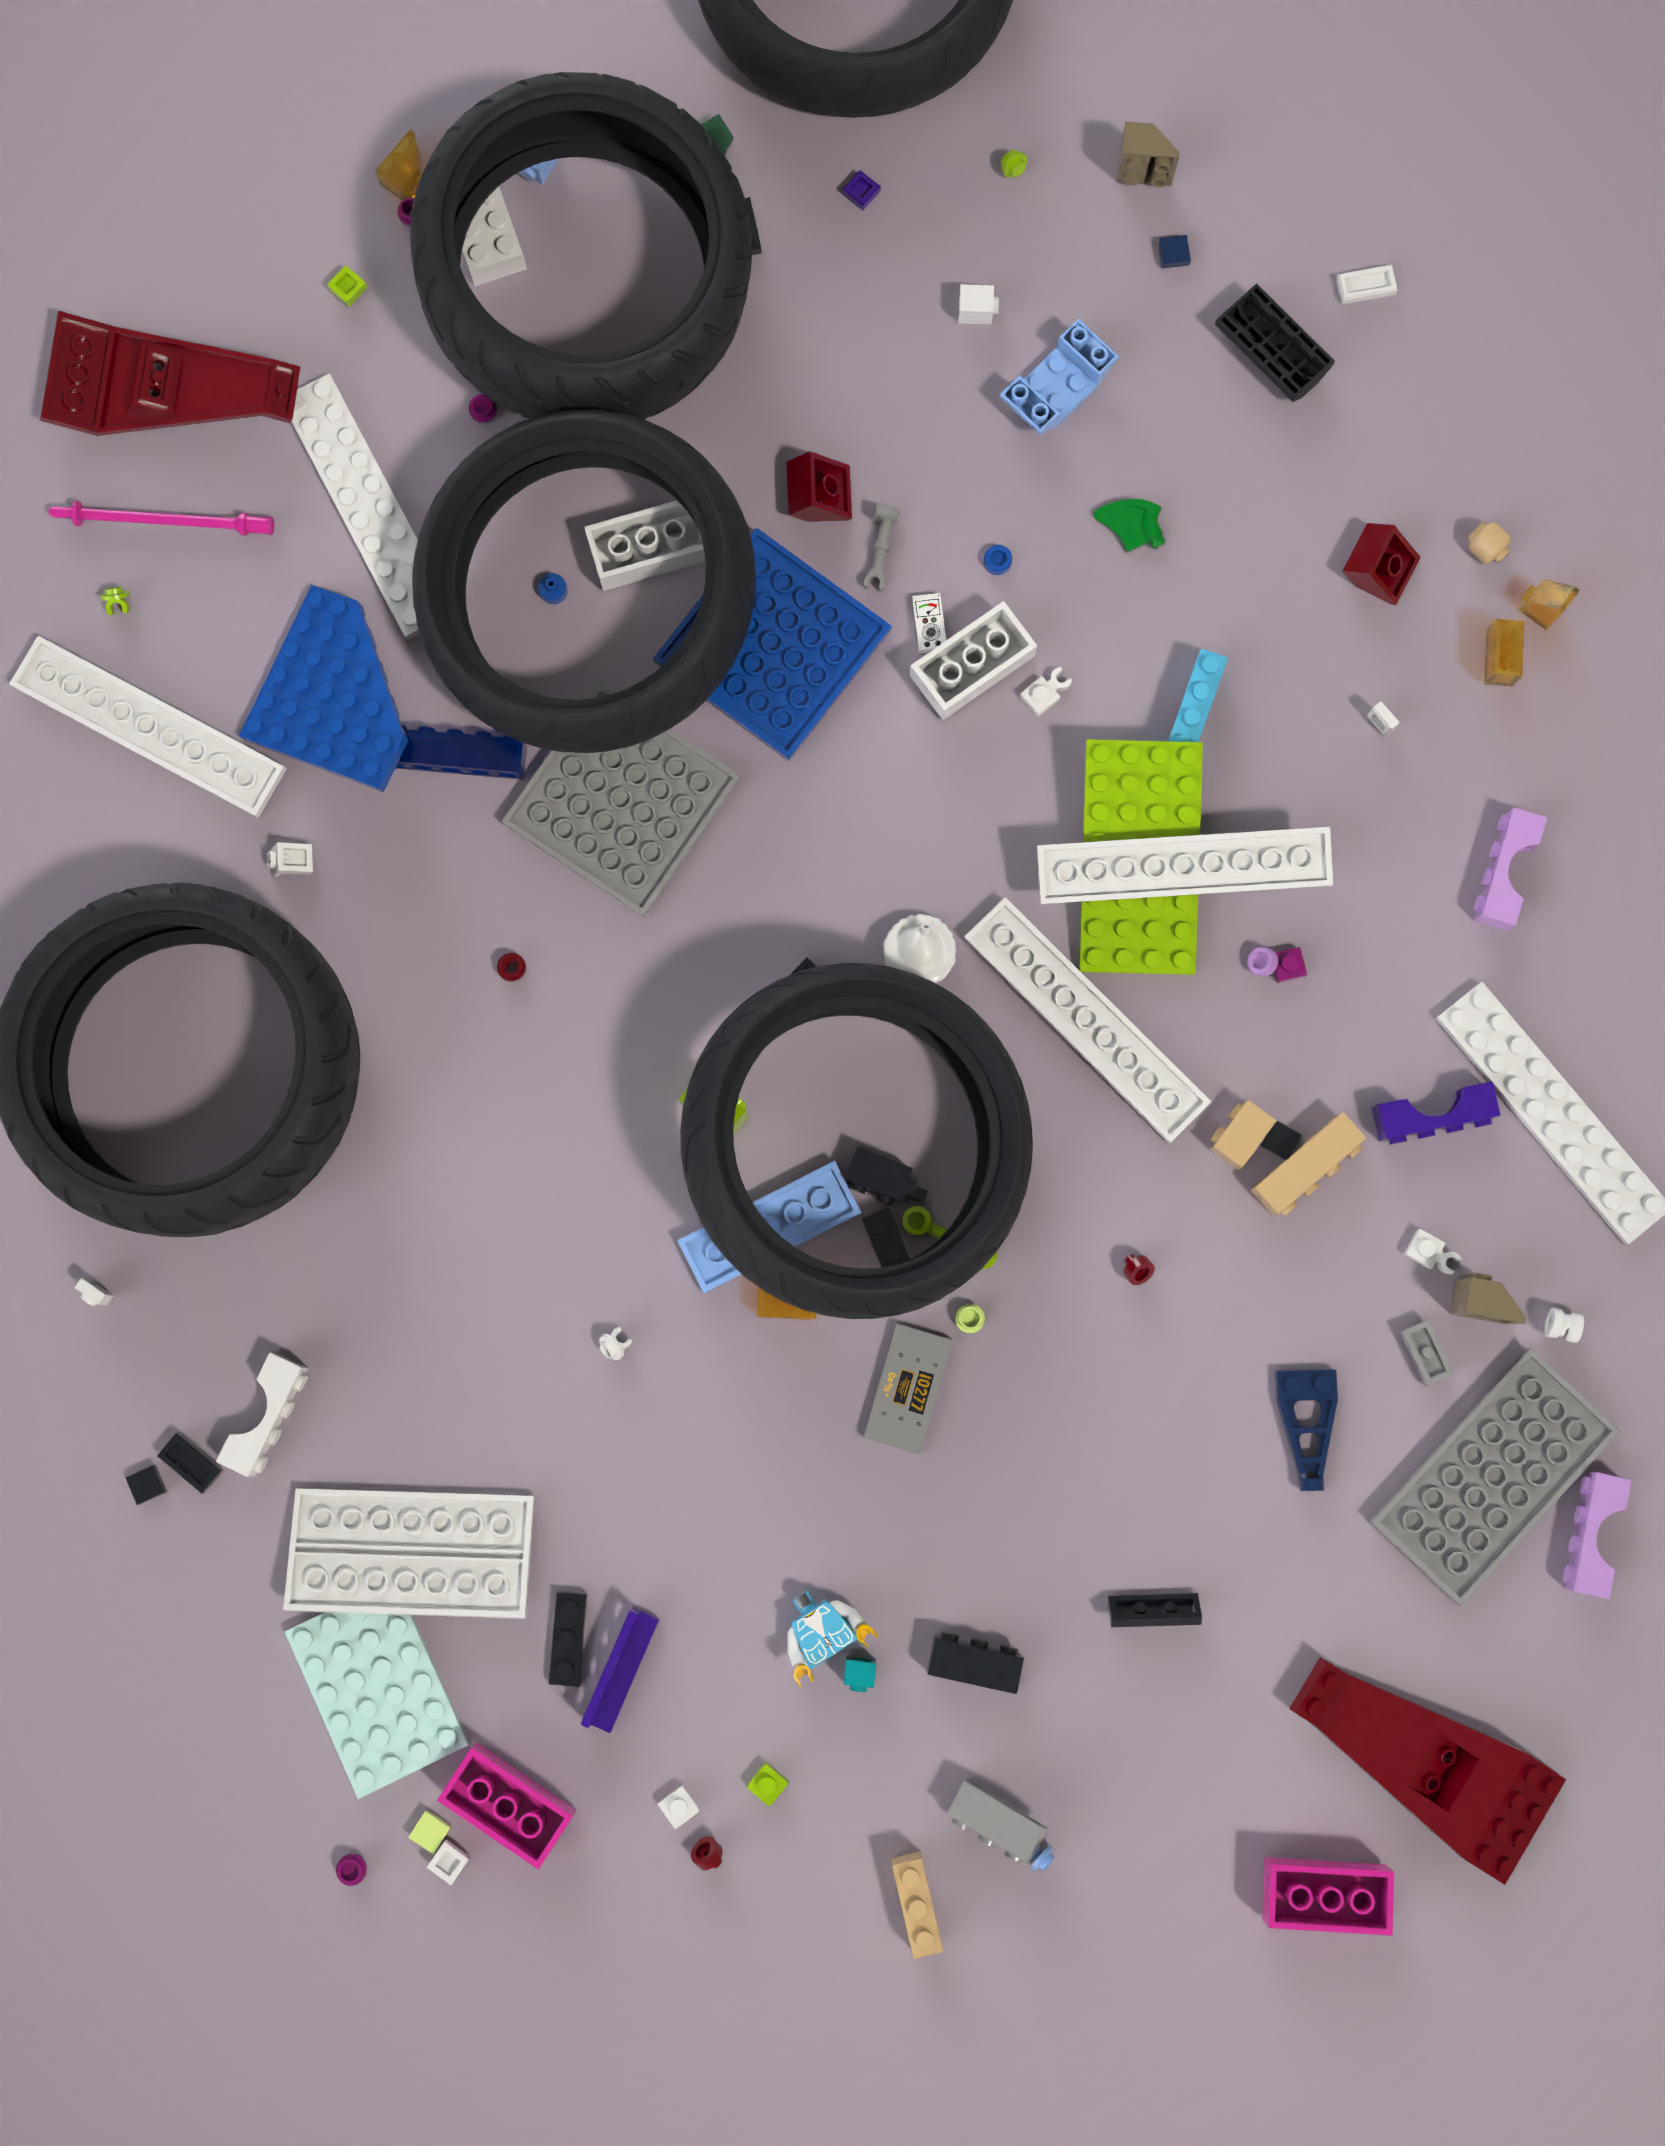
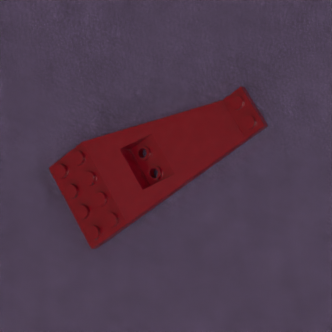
M58 311L39 421L95 436L264 416L290 424L293 420L300 366L272 358L119 328ZM153 364H160L163 370H156ZM149 390H155L159 396H151Z
M1321 1657L1289 1708L1310 1722L1458 1856L1504 1885L1513 1873L1566 1781L1564 1777L1521 1749L1341 1671Z

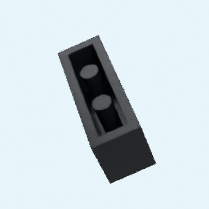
M942 1632L941 1637L934 1635L927 1667L928 1675L1017 1694L1024 1661L1023 1655L1018 1654V1648L1007 1645H1000V1650L988 1647L989 1642L971 1638L970 1643L958 1641V1635Z

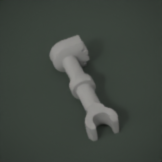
M879 504L874 507L873 520L880 521L881 523L878 539L873 544L875 554L871 572L864 578L865 589H868L869 583L873 579L878 580L880 583L879 592H883L885 588V578L882 573L886 553L890 551L891 544L888 541L892 523L898 521L900 511L894 507Z

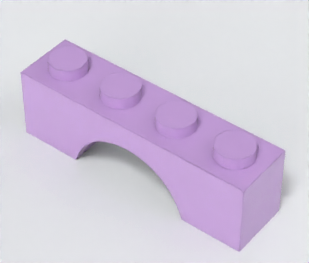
M1515 807L1506 815L1503 814L1497 826V831H1501L1498 841H1494L1489 857L1493 858L1490 868H1486L1481 884L1485 885L1483 894L1478 895L1473 910L1477 912L1475 921L1505 931H1509L1516 926L1524 898L1514 890L1510 883L1508 875L1509 864L1515 854L1532 851L1540 845L1547 817Z
M1587 1471L1586 1476L1582 1477L1580 1482L1581 1504L1577 1506L1574 1514V1522L1577 1523L1575 1535L1571 1536L1568 1547L1571 1553L1570 1563L1566 1565L1563 1572V1582L1566 1583L1565 1589L1610 1600L1615 1569L1603 1560L1598 1551L1597 1532L1606 1517L1612 1513L1626 1510L1632 1480L1593 1471Z

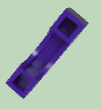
M1493 1081L1457 1090L1452 1107L1442 1116L1425 1115L1417 1111L1408 1099L1382 1103L1372 1107L1379 1142L1389 1140V1145L1406 1142V1136L1417 1134L1418 1139L1436 1136L1435 1131L1446 1129L1447 1134L1464 1130L1463 1125L1474 1123L1475 1128L1492 1125V1119L1501 1116Z

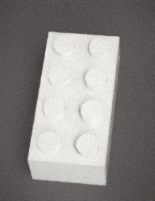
M677 500L584 527L603 591L705 562L704 548L698 527Z
M1003 601L913 663L910 667V677L941 719L944 720L1035 657L1037 644Z

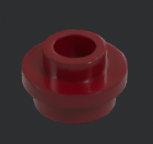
M507 953L499 959L497 971L502 979L515 982L524 976L526 963L519 954ZM510 963L517 964L515 972L507 971V966Z

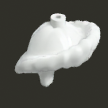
M917 914L899 920V923L892 927L887 934V938L884 940L883 955L885 965L914 973L934 983H938L947 976L956 961V943L953 933L940 919L933 918L930 915Z

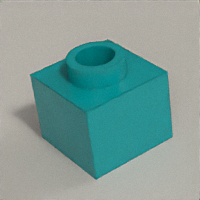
M846 1657L844 1685H850L849 1690L856 1692H867L868 1687L874 1688L876 1660Z

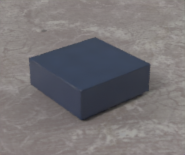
M1187 235L1159 238L1158 245L1162 269L1190 265L1191 258Z

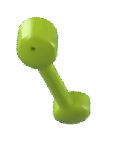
M912 1206L907 1209L902 1218L905 1230L913 1235H922L927 1232L940 1238L947 1231V1229L933 1223L928 1210L921 1206ZM997 1252L982 1269H988L993 1266L997 1260Z

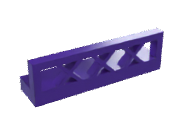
M634 1607L629 1610L580 1725L586 1728L592 1725L611 1733L660 1620L659 1618Z

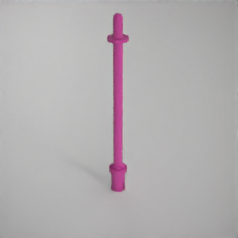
M77 500L73 502L72 507L53 506L48 511L49 515L53 518L72 519L73 524L78 527L82 525L83 520L236 529L242 536H247L249 533L273 535L274 518L272 516H249L248 513L243 512L236 518L89 509L83 508L82 503Z

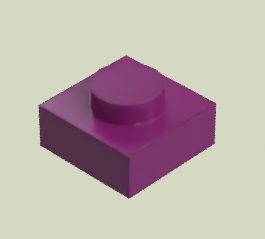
M1300 947L1276 952L1278 965L1274 973L1277 983L1307 976Z

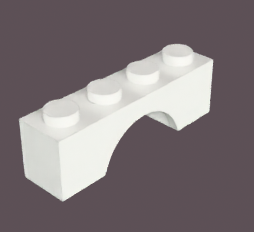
M269 1352L256 1379L266 1393V1414L261 1423L250 1432L229 1434L216 1460L217 1463L247 1477L255 1476L256 1473L260 1474L268 1461V1457L265 1455L270 1445L274 1446L281 1435V1430L278 1428L283 1418L287 1419L290 1416L295 1405L292 1400L296 1392H300L306 1384L308 1375H305L308 1367L278 1353Z

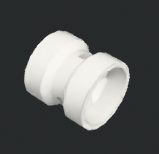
M1551 1308L1545 1322V1335L1551 1338L1560 1336L1564 1337L1568 1342L1577 1343L1583 1332L1584 1316L1577 1313L1565 1314L1561 1309Z

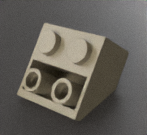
M1125 121L1118 154L1116 182H1124L1127 185L1150 184L1159 188L1171 186L1179 160V151L1154 124Z

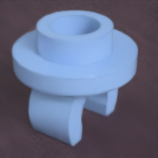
M1039 1845L1032 1858L1035 1861L1031 1866L1034 1872L1039 1868L1044 1871L1054 1860L1055 1857L1051 1854L1054 1848L1051 1845L1045 1850Z

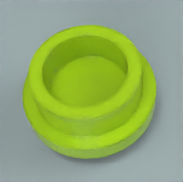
M1016 149L1006 153L1001 160L1003 174L1008 178L1021 175L1028 162L1027 156Z

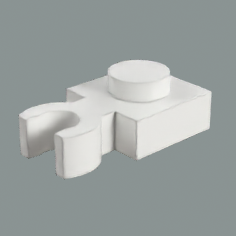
M1061 667L1056 668L1052 672L1048 682L1041 676L1020 694V698L1038 718L1060 700L1061 696L1057 691H1065L1071 685V678L1063 683L1057 681L1056 677L1062 673Z
M1422 1229L1416 1230L1403 1254L1428 1269H1432L1436 1263L1439 1270L1446 1275L1454 1273L1452 1269L1447 1267V1259L1451 1258L1456 1262L1461 1260V1256L1455 1252L1445 1253L1442 1251L1446 1243Z

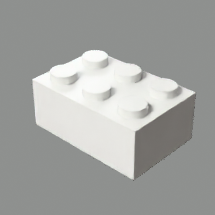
M500 187L490 194L481 205L465 237L462 251L475 286L527 269Z

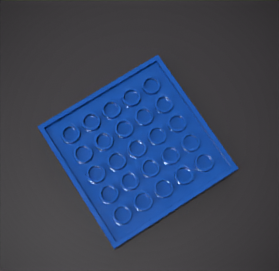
M756 527L750 535L754 550L756 572L755 602L750 626L733 666L722 683L706 701L786 760L790 761L892 630V625ZM702 596L653 657V661L660 667L670 659L688 635L697 617Z

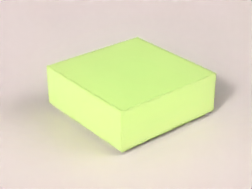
M426 1810L408 1838L434 1854L452 1826L429 1810Z

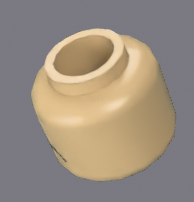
M1485 521L1482 522L1468 537L1470 540L1468 549L1484 564H1489L1494 560L1500 563L1511 551L1507 547L1511 542V536L1495 521L1488 524Z

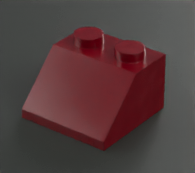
M811 451L786 461L789 516L807 522L848 521L852 519L850 465Z
M1367 523L1342 571L1355 587L1391 605H1396L1421 557L1395 525Z

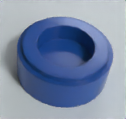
M994 545L988 548L983 561L985 569L993 575L1005 574L1010 569L1012 563L1010 550L1002 545Z

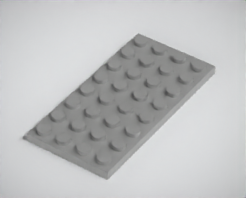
M1527 1348L1369 1522L1458 1606L1462 1607L1614 1439L1620 1430L1532 1348Z

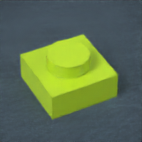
M346 265L327 284L328 289L348 307L368 288L366 282Z
M765 1762L747 1784L746 1788L770 1807L789 1784V1781L770 1764Z

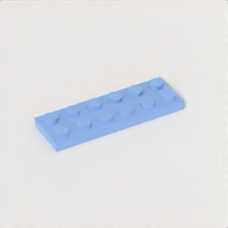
M835 1161L753 1202L765 1221L794 1247L861 1214ZM704 1227L677 1240L704 1294L742 1275L723 1256L712 1242Z

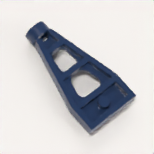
M1336 1370L1275 1371L1276 1401L1299 1475L1300 1491H1324L1323 1474L1338 1402ZM1298 1401H1317L1321 1406L1318 1423L1313 1427L1301 1426L1297 1421L1294 1411L1295 1403ZM1315 1433L1318 1435V1453L1315 1457H1305L1302 1454L1299 1440L1301 1434ZM1314 1473L1316 1478H1307L1306 1475Z

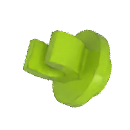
M122 586L105 588V594L100 595L102 601H108L105 606L108 615L115 613L114 603H119L122 606L123 613H127L130 610L129 602L125 599L130 594L129 591H123Z

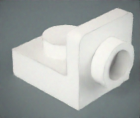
M277 842L267 854V866L272 869V877H279L281 874L310 875L313 872L312 844Z

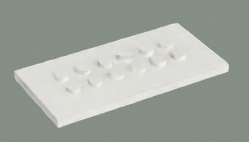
M296 1488L283 1610L526 1619L535 1497Z

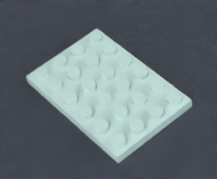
M324 1612L285 1631V1635L358 1799L470 1744L413 1615Z

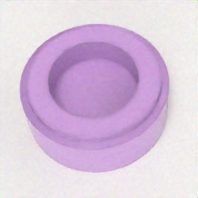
M1264 946L1256 947L1249 953L1247 965L1252 973L1259 976H1268L1276 970L1278 957L1272 949Z

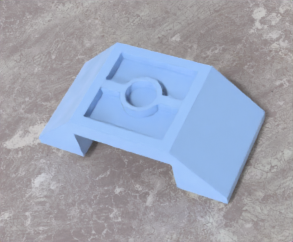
M1077 319L1059 337L1057 348L1027 377L1023 379L1019 375L999 397L1040 435L1060 425L1090 396L1116 363L1119 356L1080 319Z

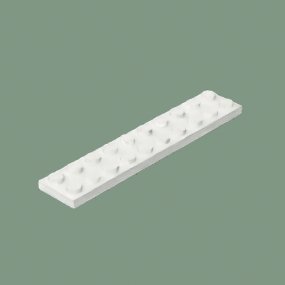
M329 373L297 389L292 423L403 635L408 640L420 634L413 606L412 589L413 561L418 540Z
M40 636L36 638L9 683L13 688L257 818H259L287 770L283 765Z
M1330 827L1037 845L1040 904L1333 886Z
M1006 897L964 936V940L1168 1143H1171L1211 1103Z
M1483 982L1477 984L1435 1018L1488 1082L1493 1081L1494 1089L1624 1245L1630 1244L1665 1215L1664 1196Z

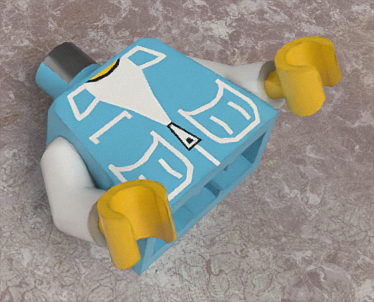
M807 1590L792 1600L801 1615L792 1620V1627L787 1632V1653L794 1670L793 1677L799 1687H802L800 1678L803 1675H808L810 1681L814 1682V1676L810 1670L857 1639L864 1646L868 1647L869 1645L865 1642V1636L868 1633H872L874 1637L878 1638V1633L867 1625V1622L855 1608L839 1600L830 1602L828 1599H825L816 1605Z

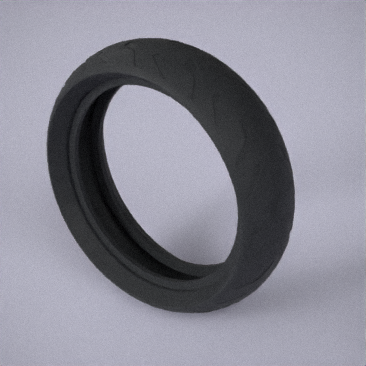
M698 0L704 19L722 50L733 64L757 86L793 106L814 113L851 118L876 117L910 109L935 98L954 86L987 53L1000 33L1013 3V0H958L952 10L940 22L913 40L884 50L851 53L823 49L791 36L774 24L758 8L753 0Z
M573 409L535 416L529 420L514 424L478 446L450 474L440 491L436 494L424 518L418 536L412 574L413 606L417 627L424 648L436 672L449 691L473 715L496 731L534 747L563 753H595L630 747L662 734L696 711L722 683L743 646L751 622L756 587L755 558L750 532L733 492L719 472L700 452L669 430L639 417L602 409ZM591 467L616 469L638 475L653 482L674 497L689 513L701 535L705 554V586L697 617L688 635L670 659L657 671L639 683L610 695L579 700L559 699L530 692L510 682L496 672L482 655L474 639L467 613V575L474 549L482 532L499 509L514 495L534 482L555 473Z
M839 963L799 971L773 982L740 1004L722 1022L701 1053L688 1084L682 1109L680 1149L684 1178L690 1199L700 1222L723 1256L745 1278L782 1302L805 1311L845 1319H878L918 1310L941 1300L965 1284L995 1255L1012 1229L1026 1195L1032 1166L1033 1135L1029 1103L1015 1064L998 1036L969 1005L952 992L914 973L889 966L868 963ZM834 1016H861L878 1019L903 1028L932 1047L944 1059L956 1075L968 1098L977 1133V1161L973 1183L967 1200L950 1228L934 1244L914 1258L901 1264L882 1268L843 1267L824 1262L804 1253L782 1238L765 1221L754 1206L742 1182L736 1162L733 1130L739 1093L747 1074L762 1051L777 1037L804 1023Z

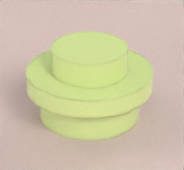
M965 1304L956 1312L955 1321L961 1331L975 1333L983 1327L985 1315L979 1306Z

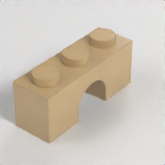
M921 1851L891 1858L913 1959L944 1952Z

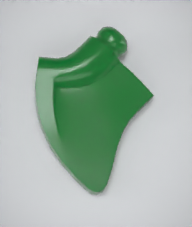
M1124 499L1104 505L1093 513L1094 518L1099 523L1113 531L1120 538L1127 553L1147 543H1150L1151 547L1156 550L1166 542L1162 536L1163 531L1158 523V517L1162 508L1153 502L1143 499Z

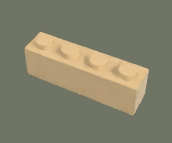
M1341 1112L1250 1190L1272 1216L1280 1213L1285 1216L1298 1205L1295 1200L1299 1196L1304 1194L1307 1197L1319 1187L1317 1181L1321 1177L1326 1175L1329 1178L1341 1168L1339 1162L1347 1156L1351 1159L1363 1149L1360 1144L1367 1138L1348 1116Z

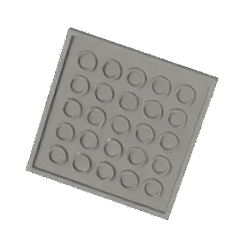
M599 683L589 698L606 696L614 692ZM671 729L647 741L612 751L563 753L551 750L501 822L645 918L741 779V775Z

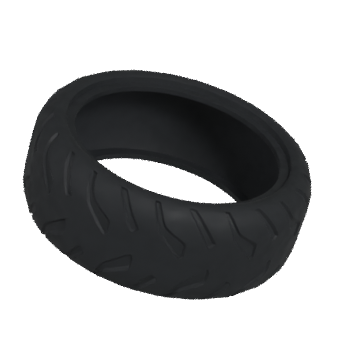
M558 72L520 80L484 98L467 110L447 130L422 173L412 206L410 229L412 265L424 315L444 355L454 364L460 374L482 394L488 396L490 400L510 412L520 414L527 419L556 411L573 409H602L646 419L674 406L696 389L718 365L734 339L746 303L752 264V236L745 197L737 176L731 171L732 166L712 136L705 133L704 127L684 108L678 109L676 103L648 87L636 85L635 82L607 74L599 75L598 73ZM589 157L621 164L641 173L660 186L677 203L690 222L697 237L702 253L704 272L692 298L668 326L647 340L623 350L595 355H575L549 350L532 344L510 332L486 311L469 287L460 267L465 237L473 218L489 195L506 180L526 168L560 158Z
M160 883L125 889L120 893L115 892L89 903L85 909L81 908L37 943L21 963L20 970L16 972L0 1008V1119L10 1142L24 1164L53 1195L71 1208L110 1226L160 1237L186 1238L215 1235L243 1227L281 1208L295 1198L318 1175L331 1158L335 1149L340 1144L351 1119L360 1074V1043L351 1005L337 975L318 949L290 923L267 907L230 891L194 883ZM189 944H210L235 949L257 958L268 969L280 987L291 1013L295 1033L296 1050L292 1082L278 1116L263 1137L246 1154L213 1174L200 1179L169 1185H146L132 1181L110 1166L94 1150L85 1137L72 1107L68 1083L69 1055L76 1028L84 1011L103 985L116 973L132 962L162 949Z

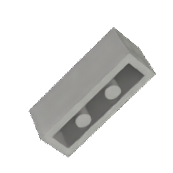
M970 1779L964 1780L947 1812L948 1815L953 1817V1824L965 1831L971 1828L980 1834L978 1837L980 1841L993 1848L996 1844L1006 1850L1004 1855L1018 1864H1021L1022 1860L1026 1863L1032 1860L1048 1830L1047 1826Z

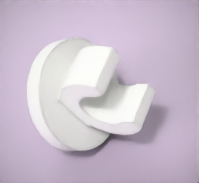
M620 1327L615 1328L610 1335L603 1334L599 1339L600 1351L608 1359L620 1360L624 1356V1351L632 1343L630 1338L625 1343L617 1341L616 1336L622 1330Z

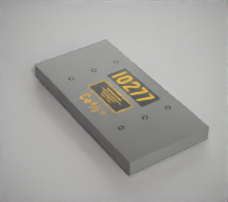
M896 1323L863 1438L921 1454L953 1340Z

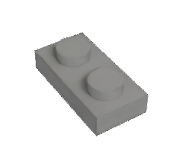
M1429 1319L1399 1331L1425 1386L1454 1375Z

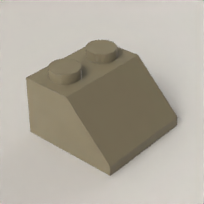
M1474 1273V1275L1466 1274L1465 1278L1456 1279L1451 1315L1505 1325L1526 1324L1524 1313L1503 1284L1492 1281V1275Z

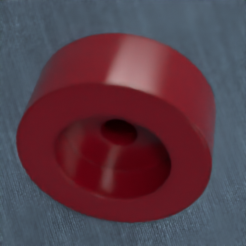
M1132 1254L1125 1259L1126 1266L1123 1274L1132 1285H1141L1152 1277L1155 1266L1147 1256L1140 1255L1135 1257Z
M703 1837L693 1846L691 1860L701 1870L718 1868L722 1862V1846L713 1837Z

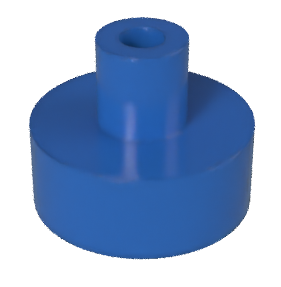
M547 574L541 578L538 584L539 594L543 601L548 604H559L567 596L566 582L558 574Z

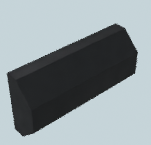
M1257 283L1216 319L1215 325L1292 402L1303 398L1320 382L1335 363V360Z

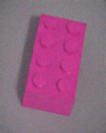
M478 1742L471 1747L437 1799L438 1802L538 1870L576 1812V1809Z
M1264 1857L1262 1920L1268 1928L1393 1936L1394 1871L1386 1864Z

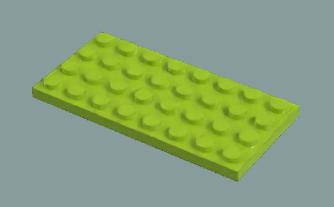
M1087 739L1085 745L1083 842L1200 835L1203 742ZM1198 894L1081 902L1079 971L1196 975Z

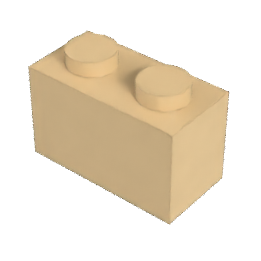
M1249 1100L1245 1101L1242 1105L1236 1103L1227 1115L1231 1120L1225 1129L1220 1126L1210 1139L1214 1144L1209 1150L1237 1170L1243 1168L1277 1121Z

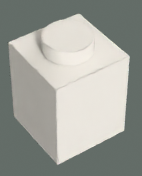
M961 284L958 323L991 325L993 314H998L999 297L994 296V285Z

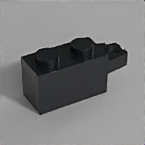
M859 1146L845 1178V1182L850 1183L849 1189L861 1194H865L866 1190L877 1194L876 1200L888 1205H892L893 1201L907 1204L909 1198L923 1203L928 1193L927 1190L914 1185L916 1178L910 1176L913 1168Z

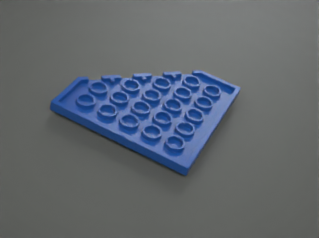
M311 585L239 737L247 742L384 792L408 739L405 730L402 729L399 720L400 715L394 697L390 693L387 684L388 679L382 662L379 661L376 652L377 647L371 629L368 627L365 619L364 608L357 600Z

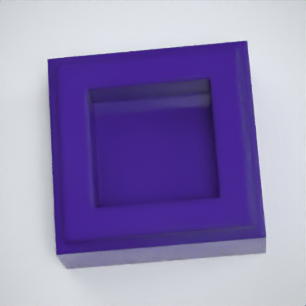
M859 170L844 186L842 195L863 211L881 191V186Z

